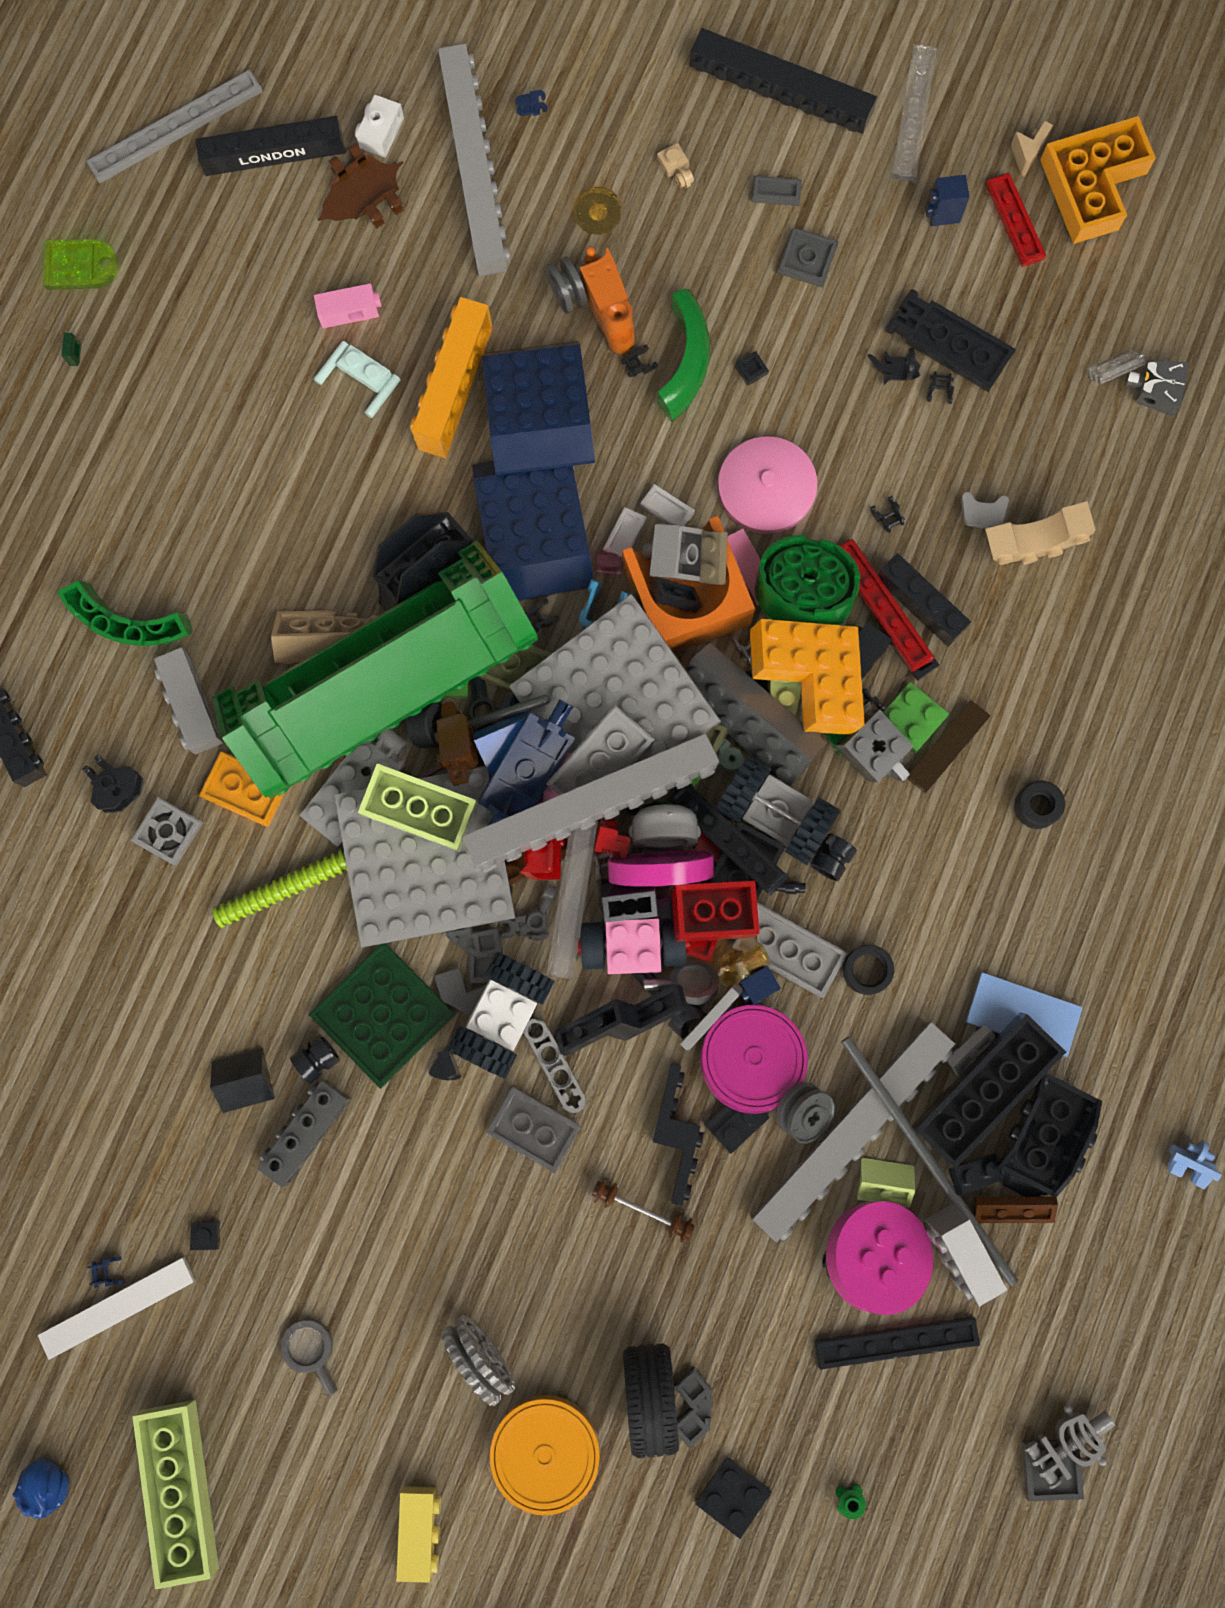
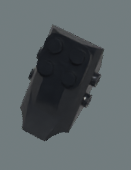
M449 512L416 513L378 545L373 578L379 585L378 603L385 612L420 592L437 578L441 579L438 573L461 560L458 551L474 542Z
M1046 1073L1039 1080L1030 1100L1026 1099L1020 1110V1113L1023 1115L1019 1123H1015L1009 1132L1008 1137L1011 1140L997 1167L1002 1171L1004 1178L1003 1186L1025 1197L1051 1195L1057 1198L1074 1178L1076 1172H1081L1086 1161L1084 1155L1087 1149H1091L1096 1142L1097 1134L1095 1132L1098 1128L1102 1100Z

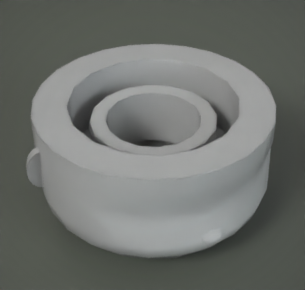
M673 804L653 805L639 810L633 817L632 826L629 828V835L633 838V845L647 849H675L692 846L698 843V837L701 834L700 828L697 825L696 815L693 811L684 806Z

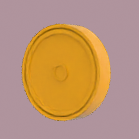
M539 1395L519 1402L504 1415L493 1436L490 1447V1467L493 1479L502 1495L515 1507L535 1515H553L572 1508L587 1495L598 1473L600 1444L594 1424L579 1406L565 1398L553 1395Z

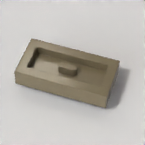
M702 531L700 583L717 585L726 583L728 532Z

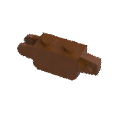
M447 701L441 707L442 719L436 720L437 731L434 732L440 750V752H437V760L440 767H444L448 772L452 785L459 786L460 784L468 783L469 770L474 769L478 765L477 747L473 737L475 731L468 722L467 717L457 710L455 703Z

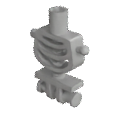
M1065 1405L1064 1411L1068 1416L1058 1420L1055 1425L1056 1439L1060 1446H1057L1054 1450L1047 1438L1040 1434L1037 1438L1045 1450L1040 1452L1036 1441H1032L1024 1447L1025 1452H1028L1032 1458V1465H1039L1041 1467L1038 1474L1046 1479L1049 1489L1056 1488L1062 1482L1054 1473L1056 1469L1060 1471L1066 1480L1072 1478L1061 1459H1064L1063 1457L1068 1456L1074 1462L1084 1467L1091 1466L1096 1460H1098L1101 1466L1107 1464L1106 1458L1101 1456L1106 1451V1447L1099 1437L1113 1428L1115 1424L1106 1411L1088 1421L1084 1414L1079 1411L1073 1413L1072 1406ZM1074 1424H1075V1426H1076V1428H1077V1431H1078V1433H1076V1434H1075V1430H1074ZM1065 1429H1066L1067 1434H1068V1436H1069V1440H1066V1441H1065V1439H1064V1431H1065ZM1085 1443H1087V1444H1088L1089 1446H1091L1093 1449L1090 1450V1451H1087V1450L1082 1446V1444L1084 1445ZM1075 1449H1078L1086 1456L1083 1458L1075 1457L1072 1453L1073 1451H1075ZM1051 1457L1052 1461L1045 1464L1044 1461Z

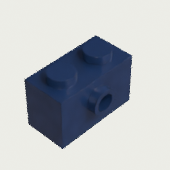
M966 175L936 178L933 189H930L929 202H926L925 205L926 216L930 217L931 226L960 223L969 200Z

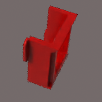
M556 838L547 841L545 847L536 851H532V849L524 851V864L526 866L520 873L531 880H561V847L565 846V838L558 841Z

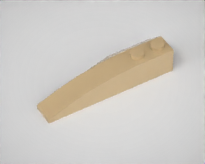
M329 610L277 611L271 634L275 663L284 664L301 662L376 618L377 615H371L370 618L364 619L358 618V613H347V617L336 616L335 611Z

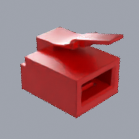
M615 817L605 820V818L600 819V827L597 826L593 849L597 852H606V854L609 852V855L612 853L613 856L615 854V856L626 859L631 837L627 833L618 831V823L615 822Z

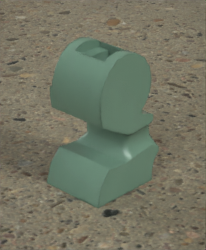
M724 738L718 750L717 758L719 763L717 767L724 772L733 773L740 769L743 763V755L736 748H728L729 741Z

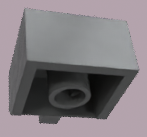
M880 709L868 710L864 714L865 726L852 735L845 734L834 746L869 782H879L884 776L889 777L890 775L897 781L903 782L910 774L901 763L904 761L903 757L914 746Z

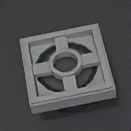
M157 797L130 841L177 867L204 822Z

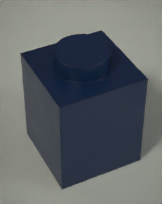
M768 966L739 983L743 989V992L740 994L745 1003L750 1001L751 1005H755L781 989Z

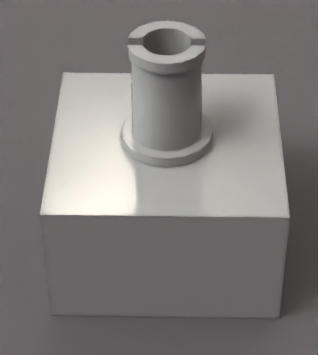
M655 524L653 544L646 543L643 547L644 558L651 559L650 576L700 582L702 531L708 530L681 525Z

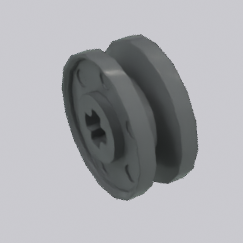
M565 256L560 259L561 272L553 263L547 265L545 269L548 281L560 307L566 314L573 312L572 299L581 308L586 306L588 302L581 279L573 263Z
M799 1083L789 1089L781 1099L777 1108L776 1120L778 1126L799 1143L807 1144L816 1141L829 1128L834 1117L835 1105L833 1099L813 1083Z

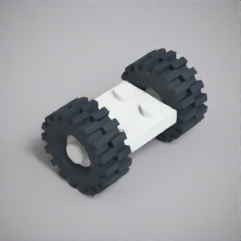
M496 951L485 976L498 983L489 979L466 1026L458 1025L447 1050L492 1074L506 1079L517 1057V1054L512 1051H514L537 1005L532 1000L543 1005L555 981Z

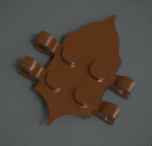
M354 143L348 147L351 153L350 157L354 161L345 168L337 156L328 161L332 166L331 170L335 174V178L331 181L330 193L323 203L322 214L317 220H357L367 213L374 226L379 228L385 224L382 214L375 207L379 203L386 200L396 215L404 211V208L401 206L402 201L395 194L399 190L396 182V173L404 162L401 161L392 165L382 163L372 155H365L359 146Z

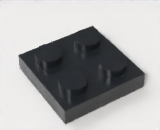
M726 1456L696 1499L695 1505L741 1539L772 1491Z

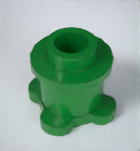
M857 1484L848 1488L838 1486L835 1491L839 1500L838 1512L848 1519L860 1518L866 1510V1501L862 1495V1488ZM850 1501H856L853 1506H848Z

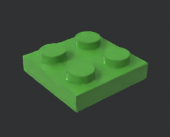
M911 682L908 683L883 712L914 746L911 749L914 753L921 748L949 715L947 711Z

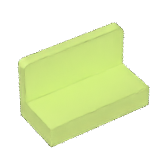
M862 1158L857 1200L892 1202L910 1208L915 1193L914 1166Z

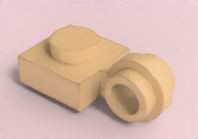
M677 143L657 153V159L667 177L675 175L679 188L684 187L686 189L690 187L691 183L694 182V178L689 169V161L680 145Z

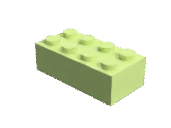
M376 764L358 813L460 852L463 845L462 837L467 834L478 802L456 792Z

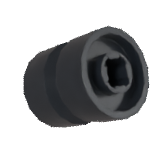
M829 833L821 845L823 851L816 853L810 866L825 877L838 882L846 870L844 864L851 862L857 849L846 840Z
M321 1034L308 1043V1049L301 1048L290 1057L295 1069L309 1084H312L323 1075V1069L329 1070L340 1062V1058L334 1048Z

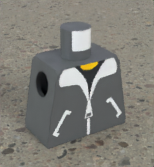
M1148 361L1141 373L1128 372L1125 386L1138 388L1136 402L1138 404L1173 416L1182 404L1189 363Z

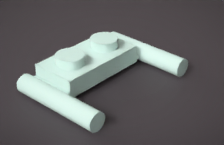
M345 341L340 343L314 377V380L322 385L337 366L354 379L378 393L364 412L370 418L374 417L401 381L389 369L352 345L349 346Z

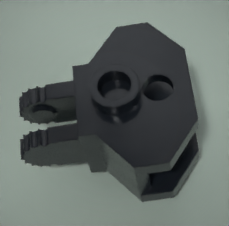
M98 754L94 759L104 769L99 775L87 765L82 768L92 780L90 782L93 785L91 803L104 813L122 812L141 795L143 777L130 767H112Z

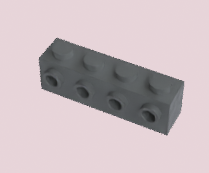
M321 1081L320 1084L316 1082L307 1093L309 1099L304 1105H298L291 1115L294 1118L288 1127L284 1125L275 1137L278 1141L272 1149L268 1147L259 1158L261 1164L257 1169L282 1188L291 1183L351 1101V1098L328 1081Z

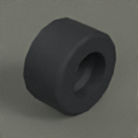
M440 702L431 703L425 706L417 715L407 717L408 736L416 747H439L436 743L434 732L437 731L436 720L442 719L441 707L443 705Z
M1040 780L1032 782L1020 790L1015 798L1014 809L1021 823L1029 828L1042 829L1047 828L1060 819L1064 813L1066 803L1059 787L1051 782ZM1040 795L1048 801L1049 809L1045 814L1040 815L1032 810L1030 806L1032 797Z

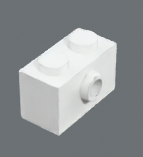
M374 95L371 103H368L365 108V116L362 122L357 125L355 130V137L360 149L386 158L404 120L401 104Z

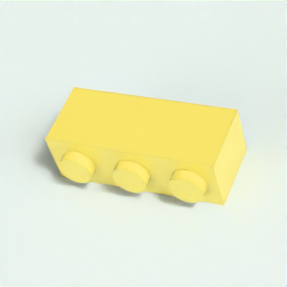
M404 1486L400 1493L396 1582L430 1583L433 1573L438 1572L439 1555L434 1554V1543H439L440 1526L435 1525L436 1514H440L441 1496H436L437 1487Z

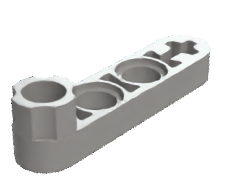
M540 1019L529 1020L525 1027L524 1035L528 1039L561 1104L568 1112H579L585 1106V1095L565 1057L560 1055L559 1046L548 1025ZM533 1024L543 1027L539 1038L536 1035H530V1032L533 1030ZM549 1036L551 1042L543 1043L537 1049L535 1043H539ZM548 1046L553 1047L557 1053L556 1058L551 1062H547L542 1058V1051ZM560 1069L565 1070L569 1075V1080L564 1085H559L554 1080L555 1072ZM574 1083L576 1088L570 1090L574 1096L579 1095L581 1097V1100L578 1102L579 1107L568 1106L567 1101L570 1098L567 1092L561 1095L559 1090L568 1088Z

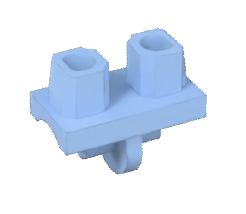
M1202 1140L1196 1146L1189 1142L1186 1147L1187 1150L1173 1143L1168 1149L1171 1157L1167 1165L1170 1173L1182 1177L1187 1167L1194 1170L1190 1177L1191 1182L1202 1189H1205L1212 1179L1216 1181L1220 1179L1222 1174L1217 1171V1165L1211 1163L1215 1158V1154L1208 1152L1209 1143Z

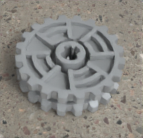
M463 1314L457 1318L456 1328L449 1325L441 1332L443 1335L442 1340L445 1342L446 1350L450 1353L451 1360L456 1364L457 1370L464 1376L467 1384H470L473 1391L477 1395L479 1394L484 1402H487L490 1406H495L501 1400V1393L509 1395L514 1391L515 1385L513 1383L515 1382L510 1370L506 1366L505 1360L500 1356L498 1349L492 1344L491 1339L485 1335L483 1329L478 1327L473 1319L471 1320L469 1316Z

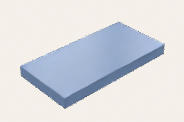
M982 972L979 975L965 1023L980 1028L985 1024L992 1032L1000 1034L1019 1013L1028 1014L1066 1051L1063 1055L1066 1058L1068 1057L1083 1007Z

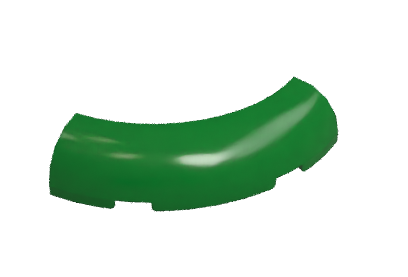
M686 288L672 294L671 309L677 316L686 338L684 357L677 372L658 391L657 404L671 422L682 415L693 402L694 397L704 383L710 360V335L707 322L697 299L690 289Z
M77 580L57 591L62 602L73 616L89 627L91 631L115 642L135 646H155L180 640L191 635L193 632L188 615L179 612L147 621L126 618L107 606L95 592L92 585L87 582Z

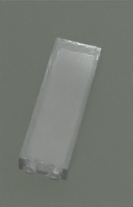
M595 821L596 824L588 829L581 830L578 828L571 831V835L567 839L546 971L548 976L573 979L598 821Z

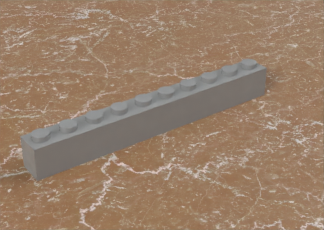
M466 44L438 48L479 276L507 272L506 262L510 261L508 246L503 247L502 240L506 239L504 224L499 225L498 218H502L500 203H495L494 197L498 196L496 181L491 182L490 175H494L492 159L487 160L486 154L491 153L488 138L483 139L482 132H487L484 117H479L478 111H483L480 95L475 96V90H478L479 86L477 75L471 74V69L475 68L473 53L468 54Z
M703 734L462 837V843L475 872L480 870L487 872L497 867L498 862L505 859L510 862L521 857L522 852L532 849V851H536L547 845L546 842L554 838L557 841L570 836L571 831L575 829H588L596 824V820L603 817L605 820L617 816L620 813L619 811L624 808H637L647 798H660L668 793V789L675 786L677 789L689 785L692 782L691 780L700 776L701 779L709 777L715 773L719 760L707 735Z
M932 1022L926 1023L878 1076L898 1107L905 1100L907 1102L911 1101L918 1093L916 1087L922 1081L928 1082L936 1073L933 1068L940 1061L942 1063L946 1062L953 1054L951 1048L955 1043ZM871 1085L752 1215L751 1219L776 1243L779 1239L784 1241L794 1230L791 1226L797 1219L802 1221L812 1210L809 1206L815 1199L820 1201L830 1190L827 1186L833 1179L838 1181L848 1170L845 1166L850 1160L856 1161L865 1152L863 1146L870 1139L873 1142L883 1132V1129L880 1127L887 1120L889 1122L894 1120Z

